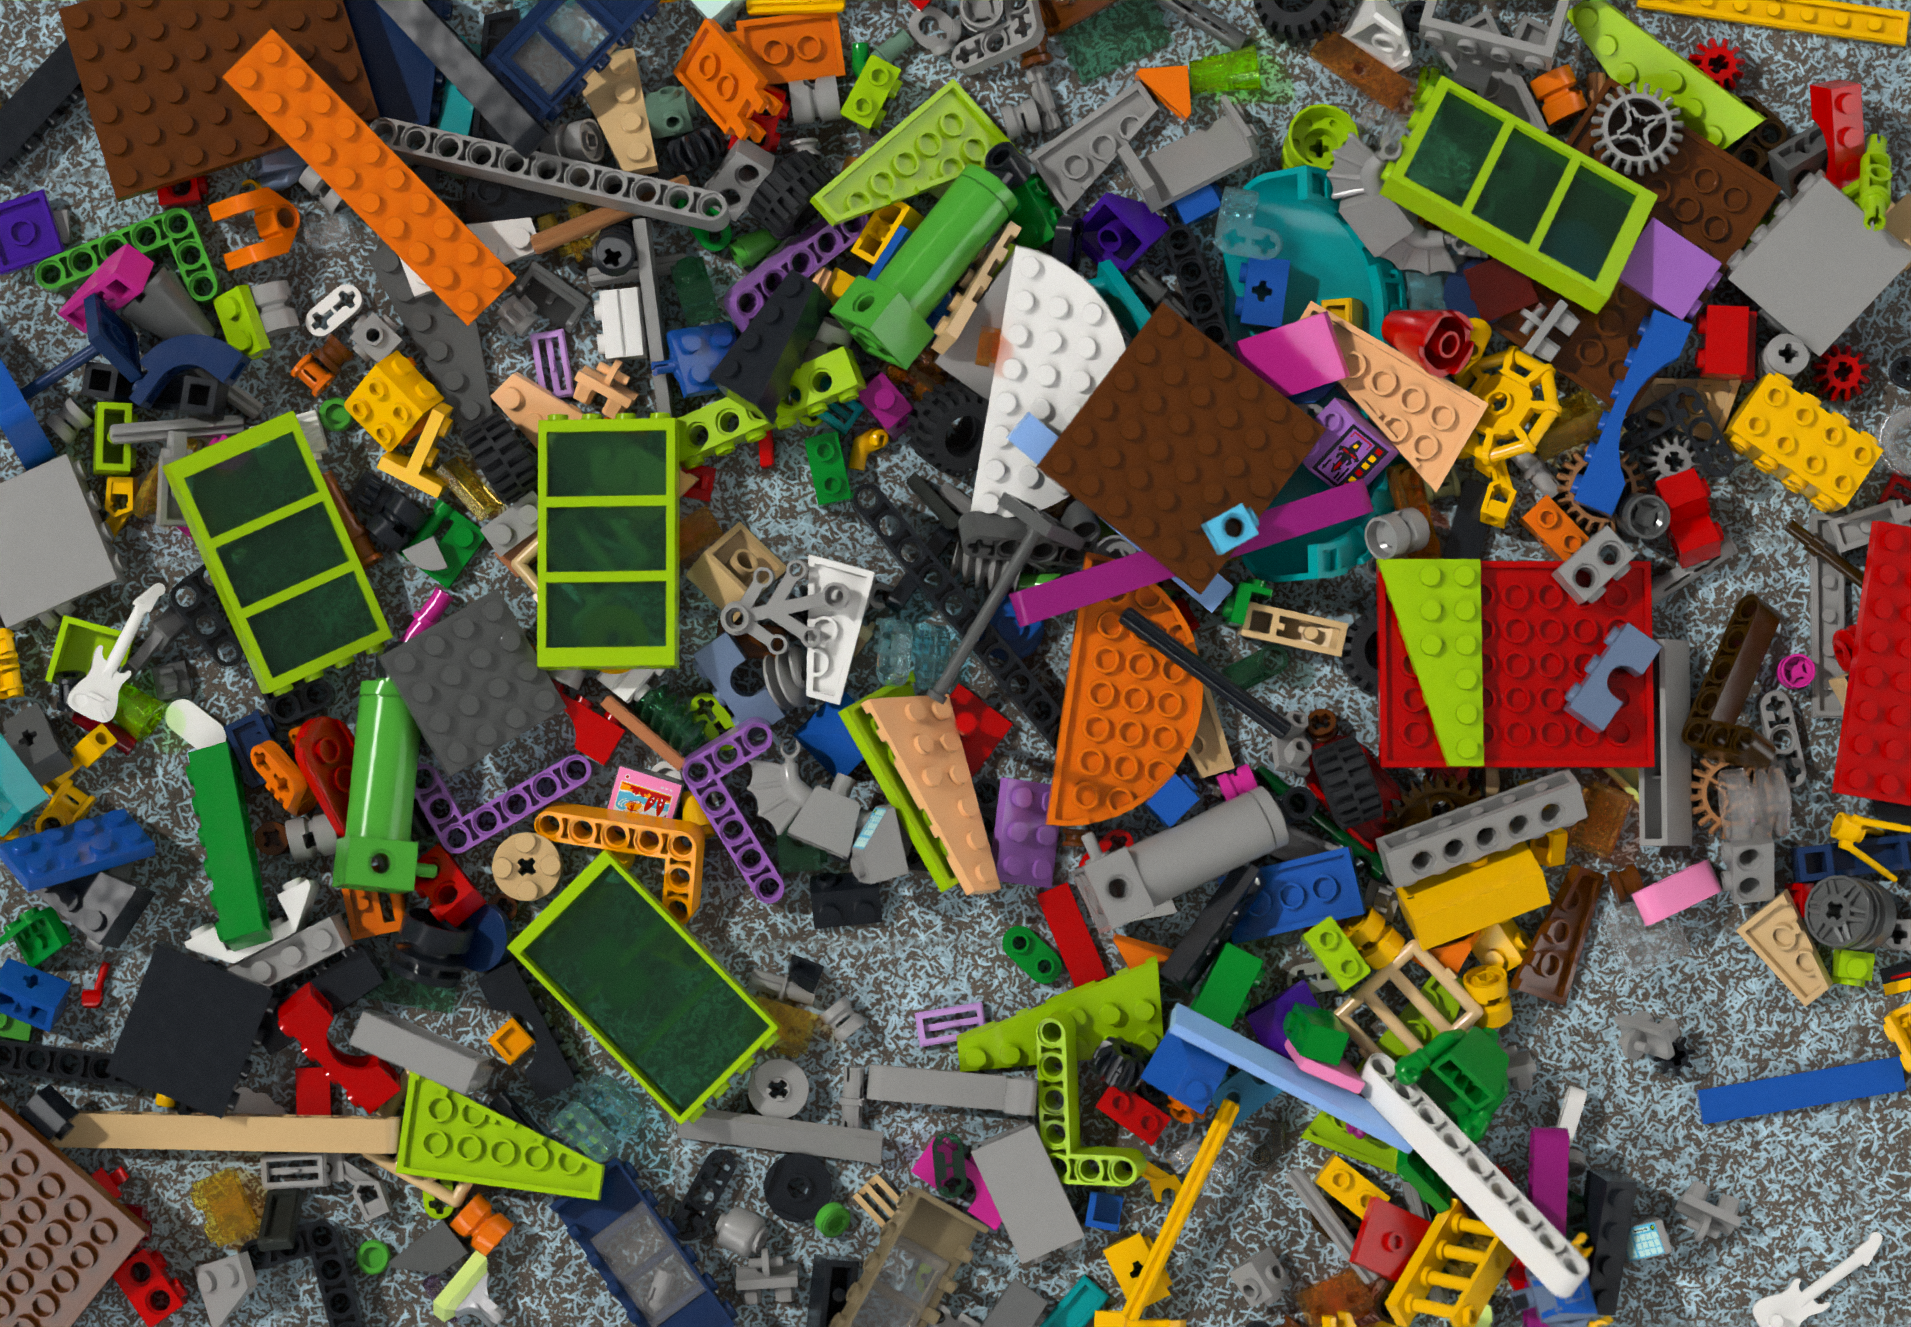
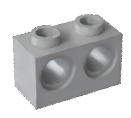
M738 138L706 182L704 189L718 192L725 198L731 214L730 219L736 222L743 212L749 213L748 206L758 186L773 170L775 156L747 139L742 141ZM751 165L754 166L757 170L749 171L746 170L743 166ZM733 190L736 191L739 195L732 196L727 194L725 191ZM718 206L712 207L718 212H721L722 208Z
M1607 525L1594 534L1551 575L1578 605L1586 600L1592 604L1607 591L1603 585L1613 577L1617 581L1632 568L1628 562L1635 555ZM1602 548H1609L1614 552L1615 562L1613 565H1607L1602 561L1600 556ZM1578 570L1585 571L1589 575L1590 585L1588 588L1580 587L1576 583L1575 575Z
M1761 824L1727 828L1726 842L1721 843L1722 860L1727 866V871L1721 872L1724 892L1729 891L1733 904L1773 900L1775 898L1774 841L1768 825Z

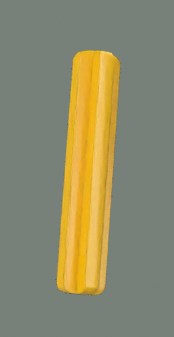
M746 0V10L750 16L843 12L846 9V0Z

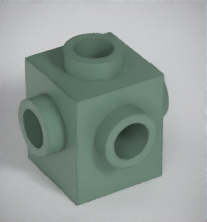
M666 86L657 92L645 94L646 113L653 139L667 136L675 138L693 131V118L698 117L695 99L694 97L688 98L685 86Z

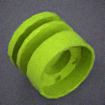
M1317 104L1304 108L1290 122L1280 156L1282 170L1309 165L1329 171L1334 165L1332 151L1334 149L1337 150L1346 143L1348 133L1353 132L1359 137L1357 125L1349 114L1336 106Z

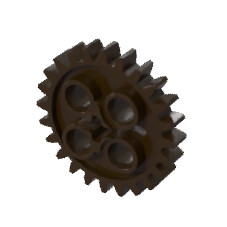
M1437 773L1435 782H1430L1427 775H1423V785L1418 786L1412 780L1410 781L1412 788L1410 792L1399 789L1401 800L1390 799L1393 810L1384 811L1388 822L1383 823L1382 828L1384 834L1388 835L1458 809L1457 807L1461 808L1485 799L1486 796H1480L1481 792L1477 785L1470 788L1466 778L1458 784L1455 774H1451L1447 782L1443 781L1441 773ZM1438 802H1446L1442 807L1433 808L1434 804ZM1487 828L1482 829L1478 834L1483 833ZM1451 840L1446 846L1451 845L1455 840ZM1423 851L1417 853L1414 858L1419 857Z

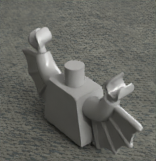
M1353 132L1348 133L1346 143L1337 150L1334 149L1332 151L1334 165L1326 173V176L1333 185L1331 197L1332 199L1341 198L1338 211L1374 257L1377 256L1390 260L1399 270L1414 269L1424 273L1426 276L1438 271L1455 273L1457 268L1446 248V244L1452 243L1453 249L1457 252L1468 251L1471 248V244L1451 233L1445 234L1444 231H1433L1425 228L1417 222V214L1379 194L1385 182L1380 179V176L1388 161L1400 156L1402 152L1401 142L1395 148L1388 149L1386 146L1390 143L1391 136L1385 135L1381 139V151L1373 152Z
M784 738L780 741V753L785 757V763L782 765L756 758L749 760L748 762L751 765L753 774L747 790L751 791L758 802L757 815L765 818L773 825L776 835L780 836L792 822L787 832L788 836L848 860L853 838L855 843L873 812L860 809L861 803L849 798L856 780L837 773L830 790L818 785L813 790L799 776L798 763H795V757L800 752V743L797 738L796 749L793 752H786L783 749ZM897 817L905 857H907L913 843Z

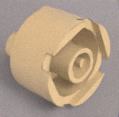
M530 832L518 833L504 840L496 850L492 863V872L498 887L509 897L520 901H537L552 894L561 883L564 871L562 854L557 845L542 835ZM523 859L526 861L535 860L533 868L536 872L534 874L526 873L523 875L521 873L524 868L521 864Z

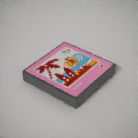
M620 761L606 809L675 819L685 781ZM614 826L615 832L626 835L621 827ZM647 831V835L652 841L659 842L657 834Z

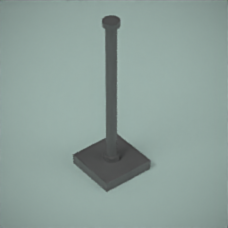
M1006 492L1002 494L997 504L1028 524L1026 527L1028 532L934 688L928 689L926 694L941 704H944L947 700L945 696L1039 539L1047 537L1078 551L1081 550L1087 540L1044 510L1039 511L1031 503Z

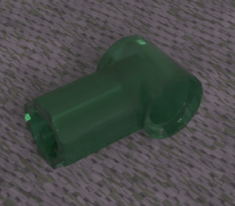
M1271 644L1221 669V672L1246 691L1284 671L1288 665L1289 658L1283 647ZM1276 650L1282 655L1283 662L1281 667L1271 670L1264 665L1263 656L1267 651Z

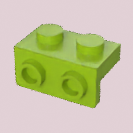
M870 55L840 114L857 124L856 129L866 134L870 133L872 127L878 130L887 114V111L882 109L888 97L892 100L896 98L903 84L902 81L898 80L901 69L875 55Z
M248 284L238 285L213 299L212 301L228 344L239 349L252 360H258L263 357V352L270 349L271 346Z

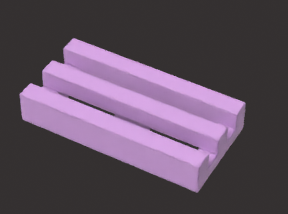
M564 329L530 334L538 384L547 389L538 341L545 339L554 390L552 395L559 399L573 397L575 390ZM558 337L567 390L560 389L552 338Z
M982 1002L915 1013L920 1047L957 1041V1035L962 1034L958 1033L926 1039L925 1032L979 1023V1026L986 1024ZM977 1010V1017L923 1025L924 1018Z

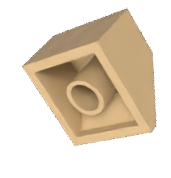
M739 521L703 552L685 576L717 607L723 610L728 603L742 599L753 581V574L756 569L760 567L772 569L775 573L776 582L786 572V565ZM762 571L759 574V581L762 584L769 581V573ZM770 587L764 588L762 590L757 601L769 590ZM736 612L733 615V621L738 620L743 614Z

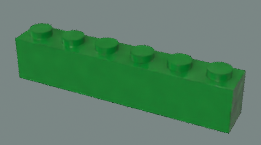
M227 741L188 752L190 765L186 766V773L190 784L194 785L196 796L192 797V805L195 814L200 816L202 827L198 828V837L202 847H206L208 857L204 859L203 863L207 877L212 879L214 890H211L209 895L214 910H218L220 921L215 924L218 938L221 942H225L233 951L273 941L238 758Z

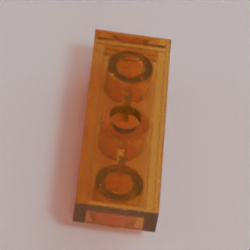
M1327 31L1323 32L1325 39L1315 43L1308 57L1392 113L1412 83L1337 32L1333 31L1331 34ZM1356 65L1363 66L1365 74L1357 75L1353 67Z
M1408 461L1385 468L1395 510L1413 507L1425 516L1429 525L1430 535L1427 545L1419 551L1407 554L1408 559H1441L1440 543L1436 536L1422 477Z

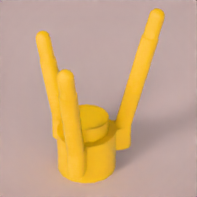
M1839 812L1834 818L1830 830L1831 837L1839 840L1838 847L1849 851L1881 875L1896 883L1898 881L1897 876L1855 847L1853 843H1860L1865 833L1883 837L1885 832L1876 828L1911 833V826Z

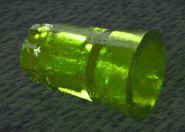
M1255 44L1231 52L1202 57V60L1189 61L1194 94L1206 91L1207 94L1229 91H1262Z
M125 681L118 693V706L113 719L124 727L138 743H141L156 729L163 719L168 705Z

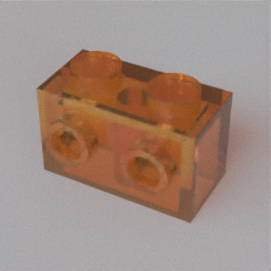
M1352 1266L1293 1293L1308 1327H1323L1322 1316L1324 1315L1336 1316L1337 1325L1339 1320L1338 1311L1350 1312L1355 1321L1370 1314L1369 1308L1375 1305L1366 1284Z

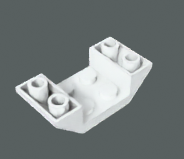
M298 877L282 885L284 892L278 894L277 897L287 917H280L270 922L273 941L233 951L225 942L219 940L214 924H205L191 931L190 935L192 938L185 941L184 944L187 949L233 964L240 963L305 930L320 886L317 880L306 879V877Z

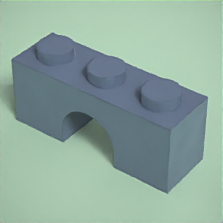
M1626 623L1620 628L1614 626L1603 641L1607 645L1600 656L1595 654L1584 668V671L1588 673L1581 684L1575 682L1564 697L1568 703L1563 710L1595 733L1604 731L1623 703L1614 697L1608 689L1607 679L1610 672L1615 668L1627 671L1635 678L1641 676L1662 648V646L1630 623Z
M724 631L693 653L696 659L692 662L695 670L702 679L706 677L710 679L715 687L712 693L722 707L728 705L735 715L731 718L734 726L751 717H762L772 726L785 717L787 711L780 709L774 703L767 686L756 692L747 693L738 689L734 684V668L748 657L734 635ZM754 727L749 730L748 736L753 739L763 732L764 729Z

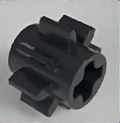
M1682 1036L1677 1043H1672L1673 1049L1681 1052V1056L1676 1058V1064L1673 1061L1657 1056L1651 1058V1061H1660L1663 1064L1660 1068L1661 1074H1665L1669 1068H1673L1674 1075L1679 1077L1681 1075V1067H1693L1688 1062L1689 1055L1695 1053V1050L1686 1049L1684 1046L1687 1041L1686 1037Z

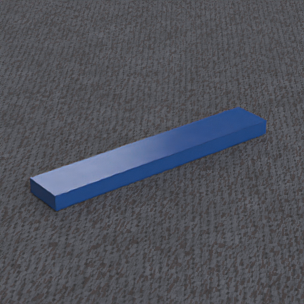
M1900 1056L1700 1089L1696 1090L1702 1124H1710L1905 1091L1906 1084Z

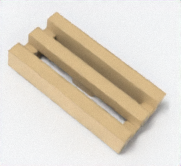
M876 1173L852 1197L883 1228L886 1221L862 1196L868 1193L890 1218L893 1217L895 1211L872 1187L877 1183L895 1203H897L900 1196Z

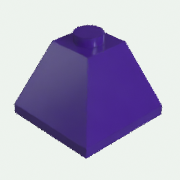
M1107 192L1082 218L1084 223L1082 250L1097 266L1099 262L1111 259L1123 276L1158 243L1170 227L1156 212L1151 213L1145 203Z

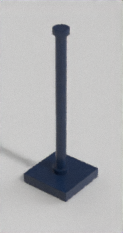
M94 292L84 299L88 341L91 344L21 388V394L26 401L30 400L100 354L131 383L142 377L141 364L138 363L140 355L137 334Z

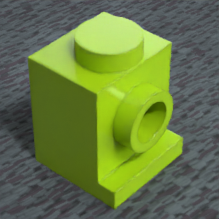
M1834 949L1830 975L1832 982L1865 987V981H1872L1875 954Z

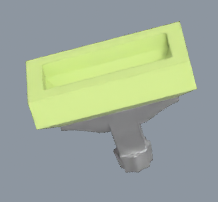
M477 1250L472 1254L433 1301V1314L446 1322L453 1317L459 1318L463 1315L471 1314L478 1317L487 1327H493L495 1323L499 1325L504 1320L506 1312L493 1303L488 1296L487 1286L490 1274L487 1272V1257Z

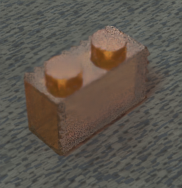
M1592 781L1590 787L1584 785L1581 791L1588 817L1579 820L1576 824L1567 828L1568 837L1570 838L1568 846L1602 859L1610 860L1634 795L1598 781Z

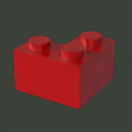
M1691 468L1655 481L1656 496L1663 499L1669 507L1671 514L1670 523L1665 533L1681 568L1684 569L1720 556L1721 542L1724 541V535L1720 524L1717 521L1713 523L1708 514L1711 513V507L1707 498L1711 497V491L1704 477L1699 479L1695 468Z

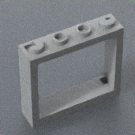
M1426 0L1419 23V39L1431 41L1433 46L1447 45L1455 47L1460 52L1469 55L1476 53L1487 55L1500 63H1508L1510 61L1522 64L1525 68L1532 71L1534 67L1551 72L1572 0H1558L1545 46L1436 19L1434 15L1439 0Z
M381 1009L363 1011L349 1042L350 1045L462 1094H468L479 1090L480 1087L487 1086L494 1067L489 1065L492 1060L491 1057Z

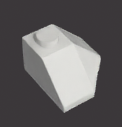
M1363 0L1358 3L1341 36L1394 74L1411 65L1413 57L1401 13L1395 10L1387 0Z

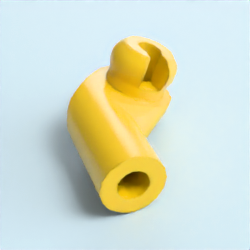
M874 427L856 436L853 440L848 468L865 471L868 454L887 445L889 441L887 432L879 427Z

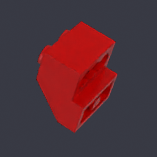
M1707 305L1702 309V314H1697L1696 333L1701 334V348L1697 347L1695 351V368H1700V377L1713 380H1741V383H1750L1755 380L1756 311H1749L1748 306Z

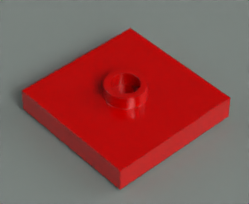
M1370 1197L1348 1262L1397 1283L1432 1223L1378 1197Z

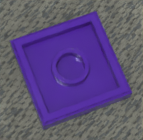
M42 189L0 203L1 276L37 265L47 258L65 252L46 190Z
M1304 979L1246 1011L1244 1014L1263 1047L1293 1062L1294 1060L1284 1046L1287 1040L1283 1030L1285 1016L1289 1011L1292 1012L1295 1002L1320 1008Z

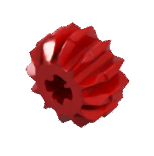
M1714 37L1709 38L1707 47L1702 43L1697 44L1695 49L1698 54H1690L1688 61L1714 79V82L1725 89L1726 87L1733 91L1737 87L1734 79L1741 80L1744 77V73L1737 68L1745 64V59L1734 58L1740 51V48L1736 46L1729 51L1727 49L1728 39H1723L1718 47ZM1714 60L1721 62L1719 67L1724 68L1718 73L1712 72L1713 66H1709Z
M1833 345L1830 347V355L1824 352L1819 357L1822 363L1812 364L1811 368L1821 373V375L1813 377L1811 381L1815 384L1823 383L1824 386L1818 390L1819 395L1825 394L1828 390L1831 391L1829 395V401L1831 402L1837 401L1839 394L1844 402H1849L1851 400V393L1856 396H1860L1863 393L1859 384L1866 385L1870 381L1867 376L1861 375V372L1870 369L1869 364L1859 365L1858 363L1862 359L1863 353L1859 352L1851 357L1852 347L1850 345H1846L1842 353L1837 345ZM1839 366H1841L1840 370L1846 369L1848 376L1843 378V382L1840 381L1841 377L1836 379L1834 376V371Z

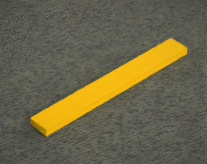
M1637 0L1636 9L1900 47L1906 45L1910 12L1831 0Z

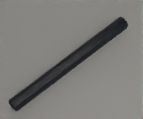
M1127 607L1122 612L1118 620L1120 624L1278 739H1283L1288 734L1291 724L1132 607Z

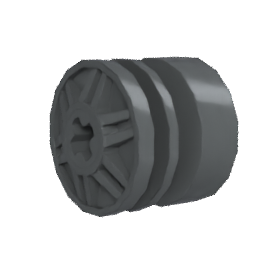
M1845 875L1829 876L1819 881L1810 891L1805 903V921L1809 932L1820 943L1852 951H1872L1882 946L1892 935L1896 924V906L1892 895L1880 884Z

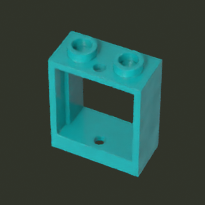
M0 733V835L4 837L29 821L49 797Z

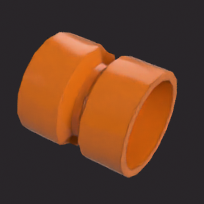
M1570 64L1553 69L1551 72L1549 71L1530 82L1536 99L1544 101V106L1541 110L1548 126H1553L1586 111L1589 107L1582 90H1575L1574 86L1577 83V79Z
M478 1193L449 1226L463 1238L471 1236V1246L486 1257L515 1224L501 1212L491 1213L492 1205L481 1193Z

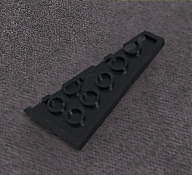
M519 8L484 15L480 53L483 61L522 20ZM526 42L511 59L535 81ZM476 109L474 111L472 137L509 145ZM539 147L536 151L541 152V148ZM480 156L477 159L476 164H486L490 160L491 156ZM515 162L509 167L508 171L517 172L522 169L524 163ZM546 170L541 178L547 180L553 178L555 170ZM469 177L468 187L466 188V207L463 223L467 225L519 219L563 210L561 198Z

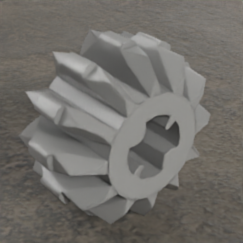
M1678 434L1672 436L1670 443L1664 435L1659 437L1658 443L1660 447L1653 443L1647 447L1654 456H1644L1642 460L1646 464H1653V467L1644 471L1645 476H1650L1655 473L1658 476L1652 483L1654 487H1656L1655 481L1691 468H1695L1698 471L1702 467L1700 463L1692 462V459L1696 458L1697 454L1695 450L1691 453L1687 451L1691 446L1688 439L1681 446L1679 445L1680 436ZM1671 455H1674L1675 462L1680 463V467L1678 466L1673 471H1670V465L1665 464L1664 461L1670 458Z

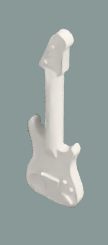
M162 583L153 584L132 602L135 607L107 660L102 655L103 646H97L93 654L90 671L68 694L67 704L74 711L99 722L112 720L118 706V693L121 685L131 676V671L129 670L125 673H119L117 670L147 612L152 611L158 597L165 593L166 588Z
M1878 1232L1870 1233L1868 1240L1853 1250V1255L1803 1291L1799 1289L1801 1279L1794 1278L1788 1288L1781 1293L1769 1295L1756 1301L1753 1304L1752 1314L1759 1327H1799L1807 1317L1828 1309L1830 1306L1829 1302L1818 1304L1814 1299L1862 1264L1868 1266L1882 1243V1235Z

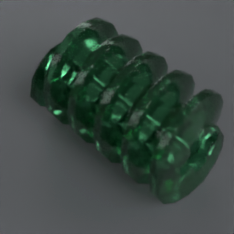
M663 684L659 688H654L647 692L638 701L633 710L635 714H641L642 721L647 724L650 723L651 729L655 732H660V737L665 741H669L670 747L679 750L680 756L685 758L697 750L704 742L706 737L704 730L708 721L702 719L695 724L698 712L693 710L687 715L684 714L688 708V703L684 701L676 706L679 695L673 693L666 697L669 685Z

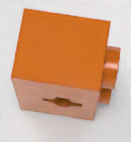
M1547 494L1518 520L1556 561H1566L1590 539Z

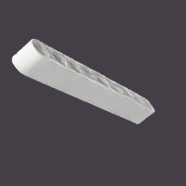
M1373 1053L1358 1073L1365 1082L1361 1094L1554 1295L1561 1298L1570 1297L1589 1273V1265L1584 1257L1416 1083L1405 1086L1398 1082L1394 1070L1396 1063L1393 1059L1383 1053Z

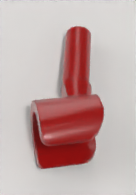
M102 962L94 989H83L81 1004L85 1008L97 1009L103 1005V988L111 965L110 963Z

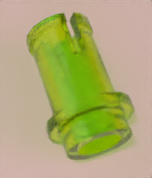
M1420 67L1416 93L1411 96L1414 109L1422 110L1424 105L1419 103V100L1428 84L1435 86L1438 82L1441 71L1437 68L1431 67L1429 76L1428 67Z

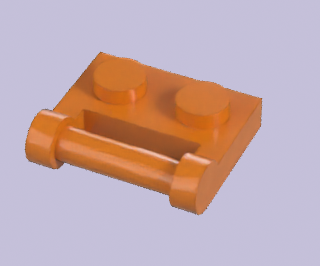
M379 865L371 866L375 872H378ZM342 888L353 941L400 930L404 912L407 910L404 894H390L395 921L385 923L379 892Z

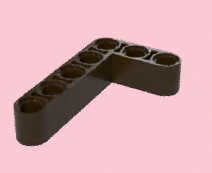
M1754 594L1744 596L1736 605L1685 722L1681 738L1684 744L1708 759L1763 769L1775 757L1776 748L1774 743L1752 728L1738 725L1736 722L1780 622V613Z

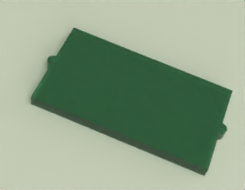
M1129 0L1058 35L1068 55L1067 62L1073 65L1082 85L1172 42L1162 21L1163 14L1158 13L1152 0Z

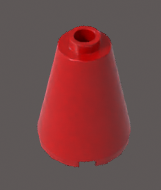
M1394 310L1385 317L1382 323V336L1386 342L1428 374L1438 378H1445L1444 376L1449 374L1455 375L1459 373L1468 363L1474 349V342L1470 341V331H1474L1473 324L1468 316L1456 310Z

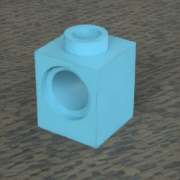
M1242 503L1201 525L1217 555H1221L1259 534L1255 528L1259 526L1256 515L1250 507L1245 509ZM1229 518L1236 519L1241 525V533L1236 538L1230 537L1225 532V522Z

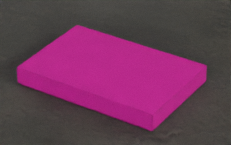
M1328 311L1233 343L1239 362L1285 398L1350 376Z

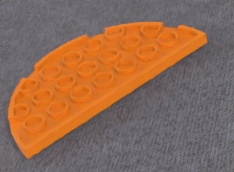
M1085 552L1083 570L1115 559ZM1155 583L1078 608L1076 611L1045 825H1087L1117 817L1134 809L1148 800L1176 772L1177 767L1193 742L1202 711L1203 683L1118 621L1122 612L1127 607H1132L1198 656L1194 643L1195 640L1186 620L1169 596Z

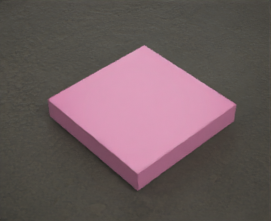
M1287 1038L1284 1044L1285 1049L1301 1071L1355 1094L1361 1093L1365 1082L1349 1060L1342 1057L1339 1066L1300 1056Z

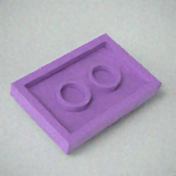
M1001 777L991 850L1000 882L1052 888L1060 826L1045 825L1051 784Z

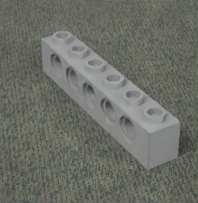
M1566 768L1375 840L1384 872L1396 889L1401 886H1411L1418 880L1431 875L1443 874L1450 868L1463 863L1476 862L1482 856L1490 853L1508 850L1513 845L1525 840L1540 838L1547 832L1560 827L1573 826L1579 820L1587 818L1588 815L1580 784L1570 770ZM1551 804L1548 809L1542 811L1545 806ZM1519 816L1517 820L1510 823L1514 817ZM1487 828L1483 833L1478 834L1482 829ZM1455 840L1451 845L1446 846L1448 842ZM1423 851L1419 857L1414 858L1417 853Z

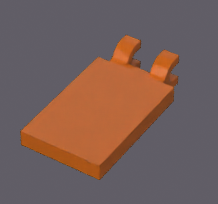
M837 12L790 14L741 20L735 22V32H726L768 80L767 85L774 87L789 85L788 82L803 79L815 82L817 77L835 75L836 79L846 77Z
M705 18L674 69L673 74L725 134L736 135L742 141H746L749 136L755 143H760L766 131L759 124L750 120L754 111L763 113L767 109L771 115L777 116L783 104L775 96L764 90L768 80L717 21Z

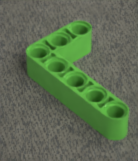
M181 208L170 209L47 258L40 262L35 270V278L39 285L49 292L60 293L84 284L109 257V250L113 244L123 243L125 245L128 243L147 258L171 249L190 296L200 304L212 305V300L222 295L223 291L222 284L196 220L189 212ZM181 217L187 218V229L179 234L174 233L172 230L174 221ZM148 230H154L156 232L155 242L150 246H142V234ZM191 249H199L201 254L199 261L194 265H187L185 263L186 253ZM90 255L93 260L91 268L87 271H79L77 266L79 259ZM52 268H59L61 271L59 281L55 284H48L46 282L48 271ZM204 280L212 281V292L207 296H199L197 287L200 282Z

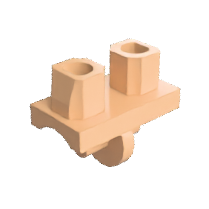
M616 359L612 366L600 361L596 370L585 365L582 370L577 372L574 378L578 383L573 398L583 404L590 405L597 393L607 397L608 399L601 412L611 419H616V414L624 413L626 409L631 407L636 402L639 393L626 387L631 377L620 372L624 362Z

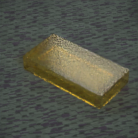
M459 456L443 463L435 471L437 476L479 521L482 522L494 515L503 506Z

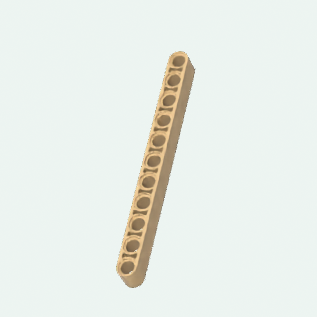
M78 1110L80 1113L71 1122L75 1126L74 1129L62 1141L56 1139L52 1144L56 1147L394 1154L399 1152L401 1117L226 1113L220 1119L215 1116H207V1113L179 1115L177 1114L178 1112Z

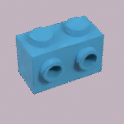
M1239 1069L1230 1077L1225 1073L1211 1100L1218 1109L1224 1099H1229L1240 1106L1231 1126L1234 1128L1283 1090Z

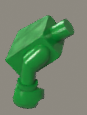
M1473 1026L1469 1030L1464 1031L1461 1028L1441 1032L1422 1049L1418 1048L1415 1052L1399 1058L1394 1066L1395 1077L1400 1084L1409 1086L1415 1084L1422 1077V1071L1429 1066L1435 1074L1473 1109L1470 1114H1461L1457 1118L1455 1125L1474 1144H1478L1485 1137L1490 1125L1489 1123L1494 1119L1492 1117L1509 1093L1508 1075L1506 1072L1509 1057L1497 1045L1499 1035L1494 1029L1489 1027L1480 1029Z

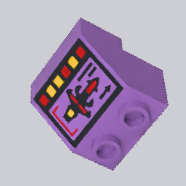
M1334 398L1314 419L1326 428V431L1302 463L1331 488L1363 478L1367 487L1398 455L1399 451L1379 428L1373 427L1353 403Z

